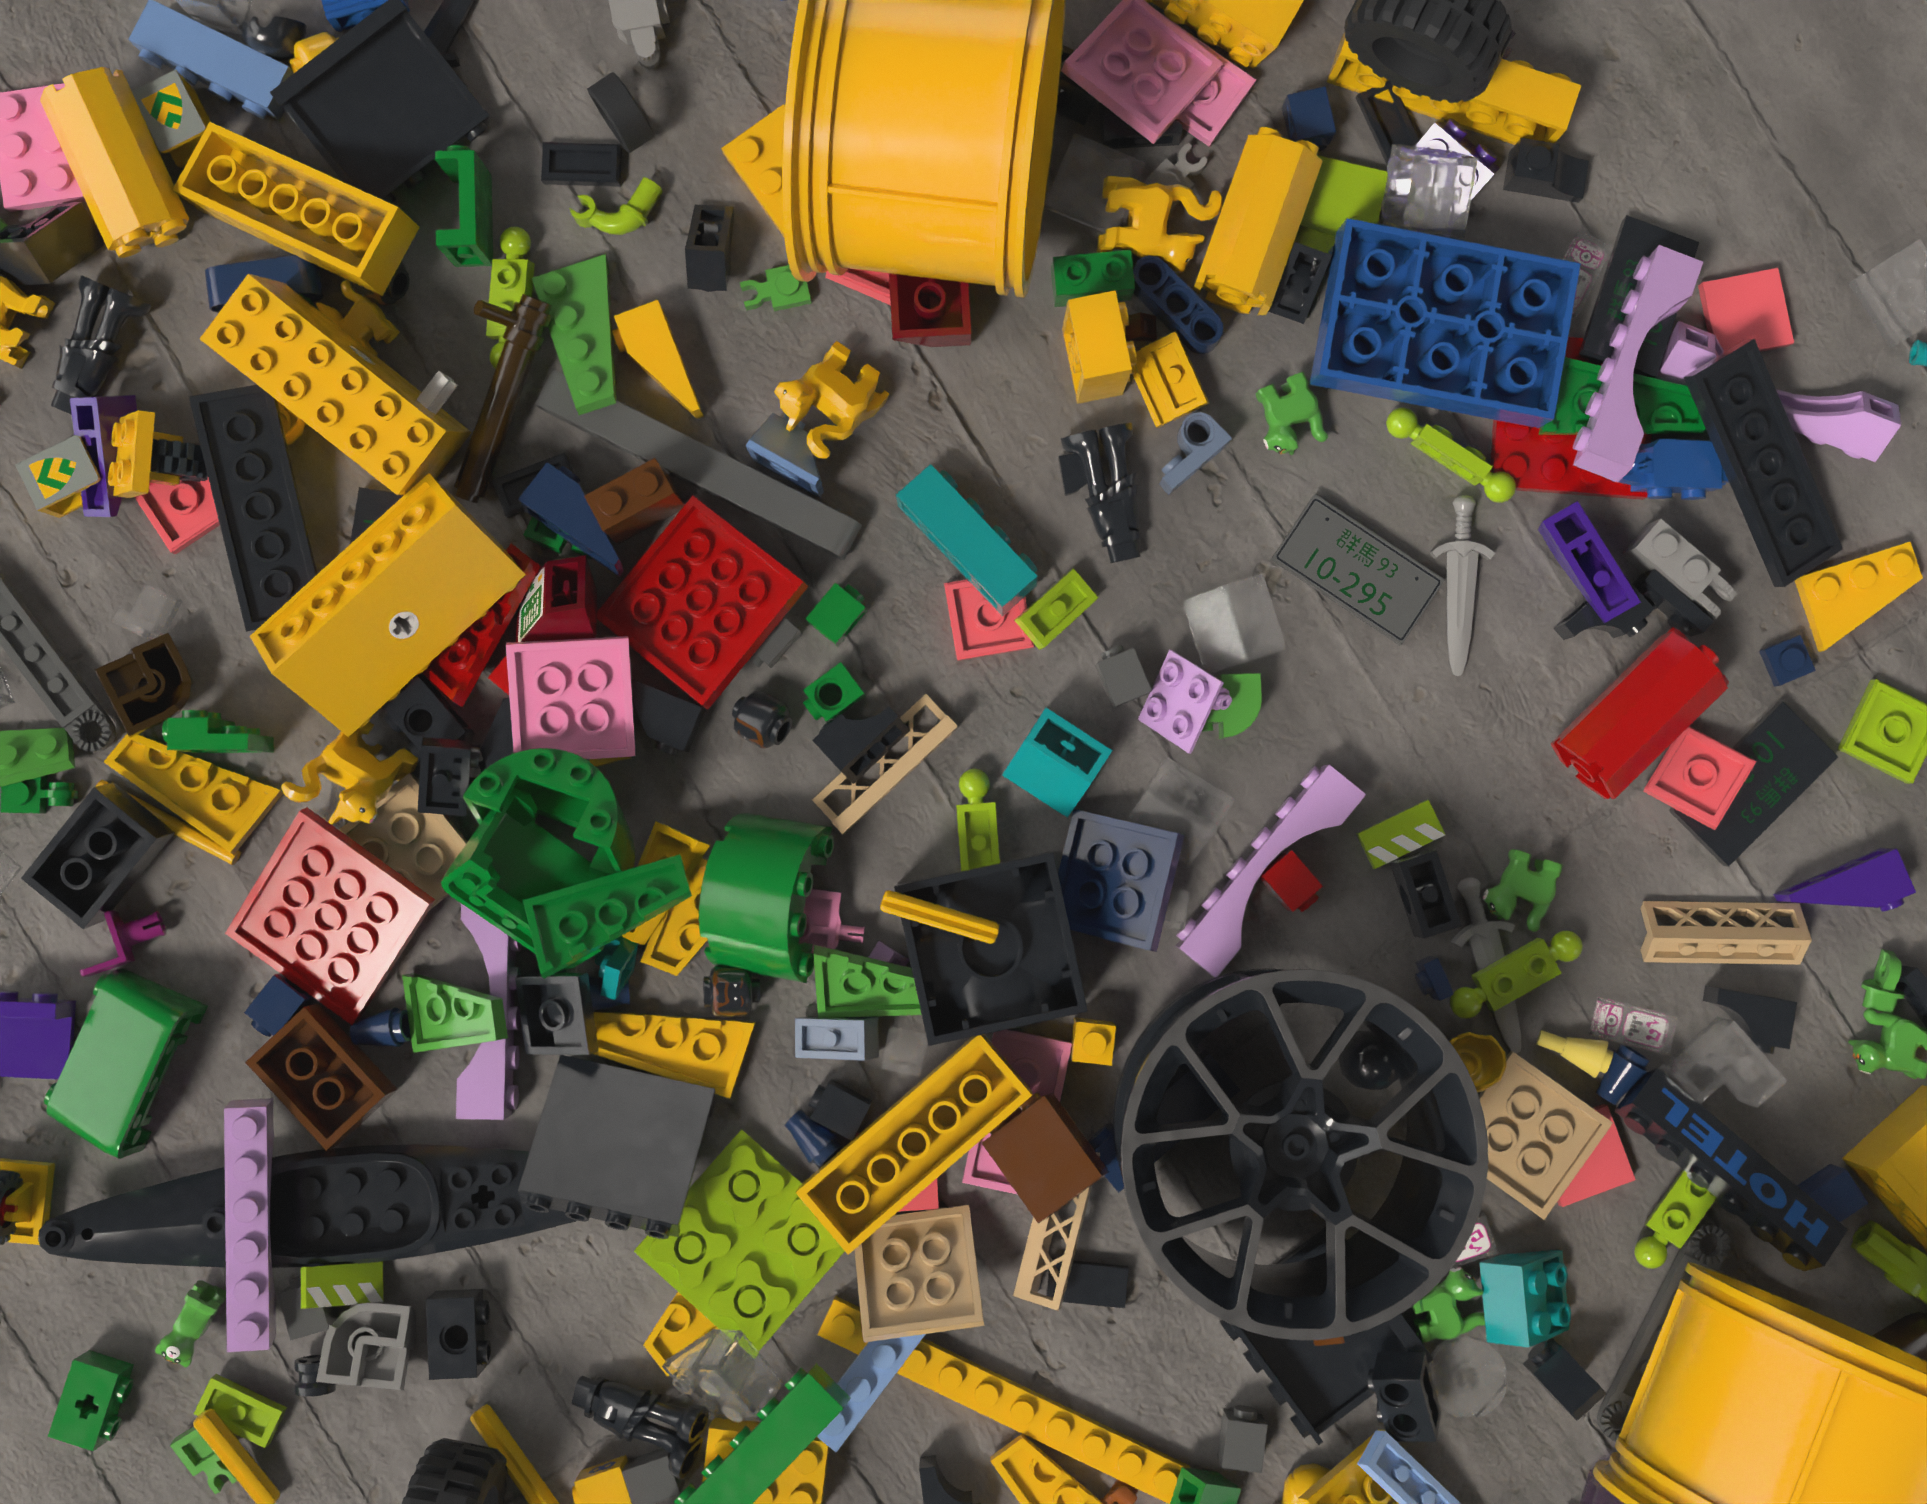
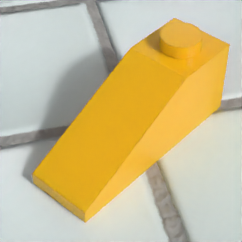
M655 300L615 315L614 318L618 328L612 330L619 351L621 353L627 351L632 360L696 419L704 417L668 320L659 301Z

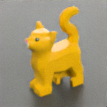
M1107 176L1104 178L1102 198L1108 200L1105 211L1115 213L1119 208L1128 209L1127 227L1107 228L1105 234L1099 235L1097 253L1111 252L1114 248L1131 250L1132 255L1138 258L1150 255L1156 256L1163 260L1175 273H1182L1188 262L1193 258L1196 244L1202 243L1205 236L1189 233L1168 235L1166 233L1172 202L1180 200L1189 215L1204 221L1211 220L1219 214L1222 208V196L1219 191L1214 190L1210 195L1209 202L1206 205H1202L1189 187L1180 184H1145L1131 177Z
M0 276V359L22 369L30 352L19 345L28 339L30 334L16 327L9 330V327L17 312L47 319L55 303L42 295L37 296L33 294L28 296L13 281Z
M838 341L834 342L831 349L825 354L823 361L812 365L801 379L779 382L774 391L780 400V408L789 417L786 430L789 432L806 416L811 405L822 411L835 424H823L815 427L807 435L808 448L813 455L821 459H826L831 454L830 450L823 444V439L842 441L851 436L853 431L863 421L873 417L885 405L889 393L885 390L882 393L875 392L880 372L868 363L860 370L857 376L858 381L852 382L841 373L847 364L851 350Z
M368 722L349 737L341 731L337 738L327 745L318 757L306 763L302 769L305 787L285 781L281 788L284 795L290 800L308 802L318 797L322 788L318 774H323L329 781L346 789L340 792L337 808L328 822L333 825L344 818L350 822L363 821L371 824L378 816L376 803L386 798L395 780L400 781L416 769L418 758L403 748L387 759L378 760L376 757L382 746L379 744L370 746L362 739L363 734L368 735L373 730L374 724Z

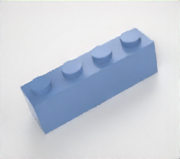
M148 0L128 39L140 51L139 58L161 69L163 64L174 70L176 69L189 84L195 86L197 81L209 86L207 90L223 101L230 102L231 98L242 102V108L258 118L264 119L267 114L279 121L281 120L285 109L279 105L270 94V91L294 74L289 66L154 0Z

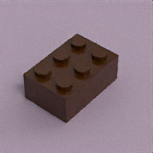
M319 1003L304 1007L245 1062L325 1150L343 1142L398 1090L367 1055L352 1042L351 1038Z

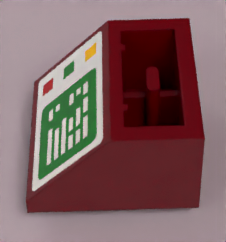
M586 555L547 561L536 574L518 607L516 642L596 638L597 589Z

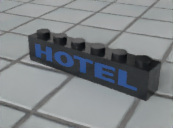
M1658 1068L1647 1072L1627 1092L1614 1110L1624 1119V1123L1629 1129L1645 1136L1655 1145L1656 1151L1662 1157L1679 1165L1687 1172V1177L1694 1184L1706 1188L1718 1199L1723 1209L1740 1217L1750 1226L1751 1232L1756 1237L1774 1246L1782 1253L1783 1259L1792 1267L1802 1271L1824 1267L1848 1231L1844 1225Z

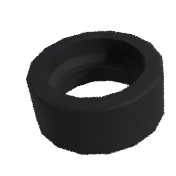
M614 72L587 88L601 116L627 152L634 151L654 137L653 130L640 107Z

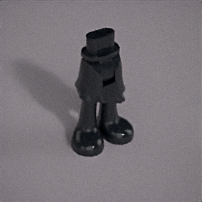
M82 275L78 282L81 303L76 325L71 338H65L64 346L59 345L60 358L56 380L52 384V388L57 390L51 406L71 415L70 398L89 397L86 394L95 396L105 382L108 372L118 359V357L114 356V353L123 347L115 342L125 320L129 316H145L152 306ZM106 304L95 340H91L99 313Z
M1132 423L1112 425L1098 430L1107 454L1112 484L1109 486L1106 484L1102 469L1096 430H1089L1061 438L1063 449L1068 453L1078 454L1083 464L1089 490V497L1085 499L1089 506L1087 510L1101 540H1104L1101 542L1102 547H1107L1110 564L1141 557L1137 543L1138 539H1142L1141 533H1139L1138 485H1134L1136 473L1128 474L1125 453L1126 442L1132 438L1134 433Z
M582 1375L578 1379L572 1405L584 1409L585 1417L592 1418L594 1416L593 1420L598 1425L611 1431L620 1439L625 1438L628 1442H631L635 1438L663 1448L671 1454L668 1465L670 1473L680 1479L686 1477L703 1443V1438L699 1436L704 1432L708 1423L709 1414L706 1407L692 1405L688 1408L660 1402L662 1394H651V1390L630 1387L602 1377L594 1381ZM647 1417L667 1423L675 1427L677 1431L651 1422Z

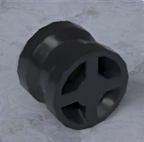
M321 1355L304 1356L294 1361V1369L299 1373V1381L295 1384V1395L305 1397L321 1396L336 1390V1384L316 1382Z

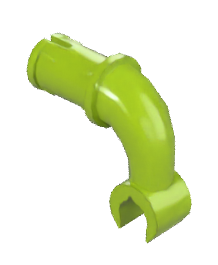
M643 177L626 205L622 204L618 212L607 213L599 210L594 200L588 195H578L577 197L581 204L589 208V210L584 213H577L573 209H569L580 227L590 228L594 226L608 234L624 235L648 224L646 218L663 191L654 181Z

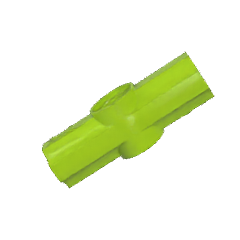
M1872 1220L1860 1226L1853 1235L1851 1248L1858 1254H1861L1871 1264L1881 1269L1885 1273L1883 1276L1896 1287L1927 1304V1255L1909 1244L1905 1245Z

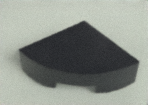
M1075 453L1058 457L1064 495L1074 494L1087 484L1081 459Z

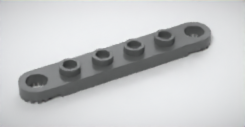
M0 571V645L62 728H65L71 736L74 744H77L80 749L92 752H100L111 746L116 736V728L113 721ZM92 721L100 723L103 731L101 734L102 738H99V741L95 743H90L85 737L86 726Z
M1698 1224L1680 1249L1598 1410V1426L1612 1441L1617 1440L1621 1430H1612L1610 1428L1609 1417L1612 1416V1413H1616V1410L1626 1411L1628 1414L1678 1289L1681 1279L1690 1281L1691 1275L1685 1271L1687 1262L1719 1272L1725 1258L1729 1255L1728 1252L1731 1249L1730 1239L1724 1230L1714 1224ZM1706 1233L1714 1234L1718 1241L1717 1248L1710 1254H1702L1698 1246L1700 1244L1699 1239L1701 1240V1236H1705Z

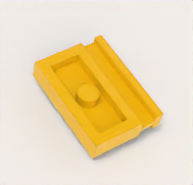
M1176 331L1136 352L1137 365H1133V377L1157 428L1210 404L1181 338Z

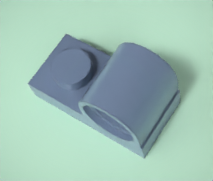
M1197 412L1187 416L1177 434V443L1187 457L1182 459L1180 455H1177L1162 468L1165 476L1162 477L1159 485L1170 495L1221 452L1232 438L1223 427H1220L1206 413ZM1191 426L1203 428L1206 432L1207 440L1202 443L1193 442L1188 436L1187 429Z
M879 1017L795 1018V1058L865 1061L879 1057Z

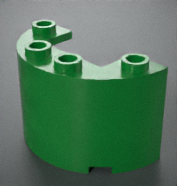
M538 748L508 755L485 769L471 783L463 795V799L480 825L490 810L502 812L515 787L528 793L533 798L538 809L533 822H535L538 815L576 827L573 833L575 839L599 847L589 866L593 874L604 877L634 868V840L608 780L596 766L574 753L552 748Z
M750 813L737 814L724 826L725 831L728 832L724 841H715L703 877L699 903L700 937L708 938L709 947L705 948V955L715 966L735 967L755 974L807 983V979L814 969L813 944L799 943V939L803 936L807 924L804 908L806 897L810 895L813 887V875L810 873L811 865L826 866L827 858L831 856L834 848V838L831 835L832 827Z

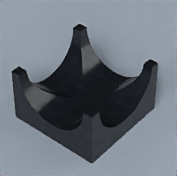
M1048 851L979 868L900 883L894 886L895 892L999 924L998 936L993 944H989L901 917L928 1046L1088 1012L1053 852Z

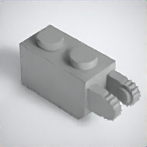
M609 0L612 22L617 29L619 39L627 45L633 44L635 54L638 56V61L643 68H647V70L656 68L659 62H661L658 39L666 38L663 24L670 23L666 0Z
M1661 518L1645 525L1621 553L1623 557L1642 573L1652 569L1658 571L1712 620H1715L1721 614V610L1702 593L1705 588L1709 587L1719 597L1727 601H1732L1737 595V591L1718 575L1721 569Z

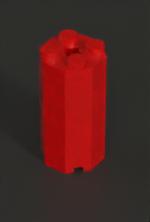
M1672 627L1644 651L1550 743L1559 760L1567 768L1572 764L1579 772L1576 775L1577 779L1604 799H1609L1610 797L1611 799H1616L1728 689V679L1716 666L1719 662L1718 656L1705 645L1697 647L1692 644L1680 630Z

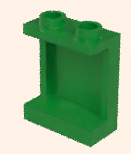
M452 145L446 148L447 151H435L436 162L453 183H459L460 229L436 230V246L455 267L492 266V175L477 153L467 146Z

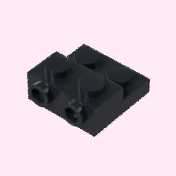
M562 969L543 979L540 970H533L515 977L526 1054L590 1055L599 1051L588 972L567 973L566 969Z

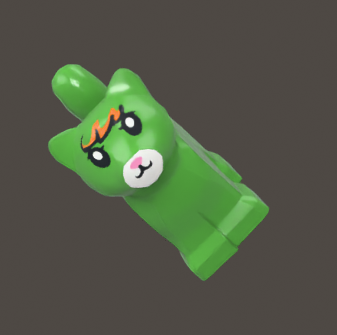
M1304 372L1288 377L1286 379L1287 382L1281 385L1283 391L1289 393L1286 396H1279L1274 384L1261 388L1256 392V398L1258 402L1263 404L1265 419L1269 425L1268 432L1263 438V443L1267 450H1273L1279 454L1289 453L1293 455L1294 450L1298 448L1296 432L1291 425L1307 421L1310 423L1312 436L1317 441L1324 442L1328 438V434L1323 428V418L1318 407V400L1309 389Z
M1511 849L1508 853L1510 861L1501 876L1500 883L1493 888L1486 889L1483 900L1487 903L1490 913L1496 915L1498 920L1502 918L1505 920L1510 919L1516 908L1517 897L1533 904V909L1527 918V927L1530 931L1536 932L1540 929V921L1545 916L1551 901L1554 899L1556 879L1560 876L1563 865L1546 859L1544 861L1535 859L1534 866L1537 870L1533 872L1528 868L1532 855L1517 849Z
M1872 1008L1866 1009L1863 1013L1864 1018L1870 1024L1883 1027L1879 1044L1872 1040L1848 1041L1853 1046V1057L1858 1064V1070L1866 1074H1872L1880 1068H1885L1891 1071L1903 1072L1905 1076L1913 1079H1925L1927 1075V1062L1915 1057V1053L1918 1047H1924L1927 1051V1029L1898 1015L1885 1012L1877 1013Z
M1461 1267L1451 1268L1448 1276L1442 1283H1438L1427 1295L1412 1306L1415 1314L1426 1312L1423 1320H1412L1415 1334L1420 1341L1429 1342L1434 1339H1453L1473 1330L1476 1326H1485L1484 1313L1474 1312L1462 1318L1456 1306L1457 1301H1467L1483 1294V1290L1477 1286L1475 1278Z
M198 1280L194 1284L193 1289H190L184 1299L186 1303L173 1325V1331L164 1336L155 1349V1352L162 1355L165 1360L173 1364L180 1363L183 1367H188L192 1363L195 1341L206 1332L221 1304L226 1300L225 1290L202 1280Z

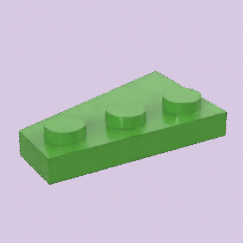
M814 945L818 1018L922 1015L912 968Z
M415 973L402 975L413 1053L508 1038L502 998Z

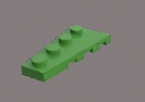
M606 254L532 278L538 299L552 305L549 315L553 316L548 328L578 415L616 403L615 368L612 354L613 333L610 319L611 299L608 285L609 264Z
M65 728L0 731V787L75 768L73 740Z

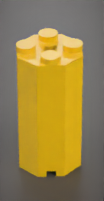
M99 67L66 76L62 79L66 87L56 91L53 84L44 88L40 102L108 250H115L119 258H125L139 253L142 250L141 247L155 243L156 247L160 248L177 242L179 240L177 233L186 228L189 217L179 195L172 190L174 184L123 71L116 69L112 75L110 68Z
M1260 127L1257 135H1248L1193 287V290L1198 294L1202 287L1207 290L1208 293L1205 299L1211 303L1242 314H1249L1252 307H1259L1258 315H1267L1271 308L1323 162L1317 156L1319 150L1317 145L1305 140L1294 142L1281 137V133L1268 127Z

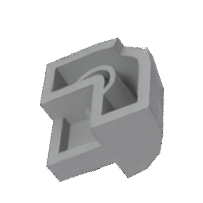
M362 1303L355 1304L354 1307L344 1311L328 1327L323 1341L316 1382L404 1391L410 1350H414L416 1338V1315L413 1307Z

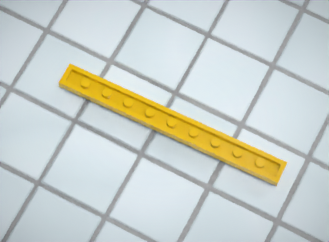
M835 1296L817 1335L853 1353L859 1354L868 1343L864 1342L862 1336L860 1307ZM925 1338L919 1342L897 1372V1374L1168 1504L1171 1502L1181 1467L1191 1468L1189 1465Z

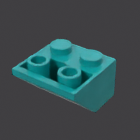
M1045 708L1002 776L1068 818L1113 750L1053 711Z
M1562 1250L1501 1254L1479 1262L1486 1339L1488 1343L1530 1348L1570 1330L1571 1309L1567 1303L1566 1294L1568 1273L1563 1262Z

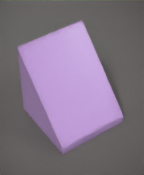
M880 941L877 942L868 957L901 966H906L909 962L908 958Z

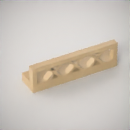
M927 694L900 717L905 724L909 721L910 731L904 736L909 737L908 752L900 759H885L884 755L876 762L880 763V778L871 786H856L857 781L854 784L852 783V785H841L847 779L841 772L812 799L842 834L851 829L958 729L955 722ZM926 705L940 722L928 733L913 732L914 716ZM913 737H923L913 746ZM885 763L894 764L884 773ZM835 789L851 790V805L839 816L824 802ZM856 790H866L856 799Z
M1643 901L1641 906L1647 931L1641 947L1643 962L1800 965L1812 941L1800 903ZM1655 915H1667L1678 923L1675 926H1658ZM1696 915H1706L1717 924L1715 926H1703L1693 918ZM1734 916H1745L1755 922L1756 925L1754 927H1743L1732 920ZM1774 916L1791 917L1794 928L1782 927L1771 919Z
M1092 1186L1073 1199L1077 1205L1075 1214L1062 1222L1058 1215L1059 1210L1040 1223H1037L1033 1217L1013 1294L1014 1297L1057 1311L1061 1309ZM1072 1222L1069 1234L1065 1226ZM1059 1230L1067 1246L1065 1254L1052 1261L1048 1252L1053 1232ZM1062 1261L1059 1273L1055 1265ZM1049 1269L1057 1283L1053 1298L1038 1293L1043 1271Z

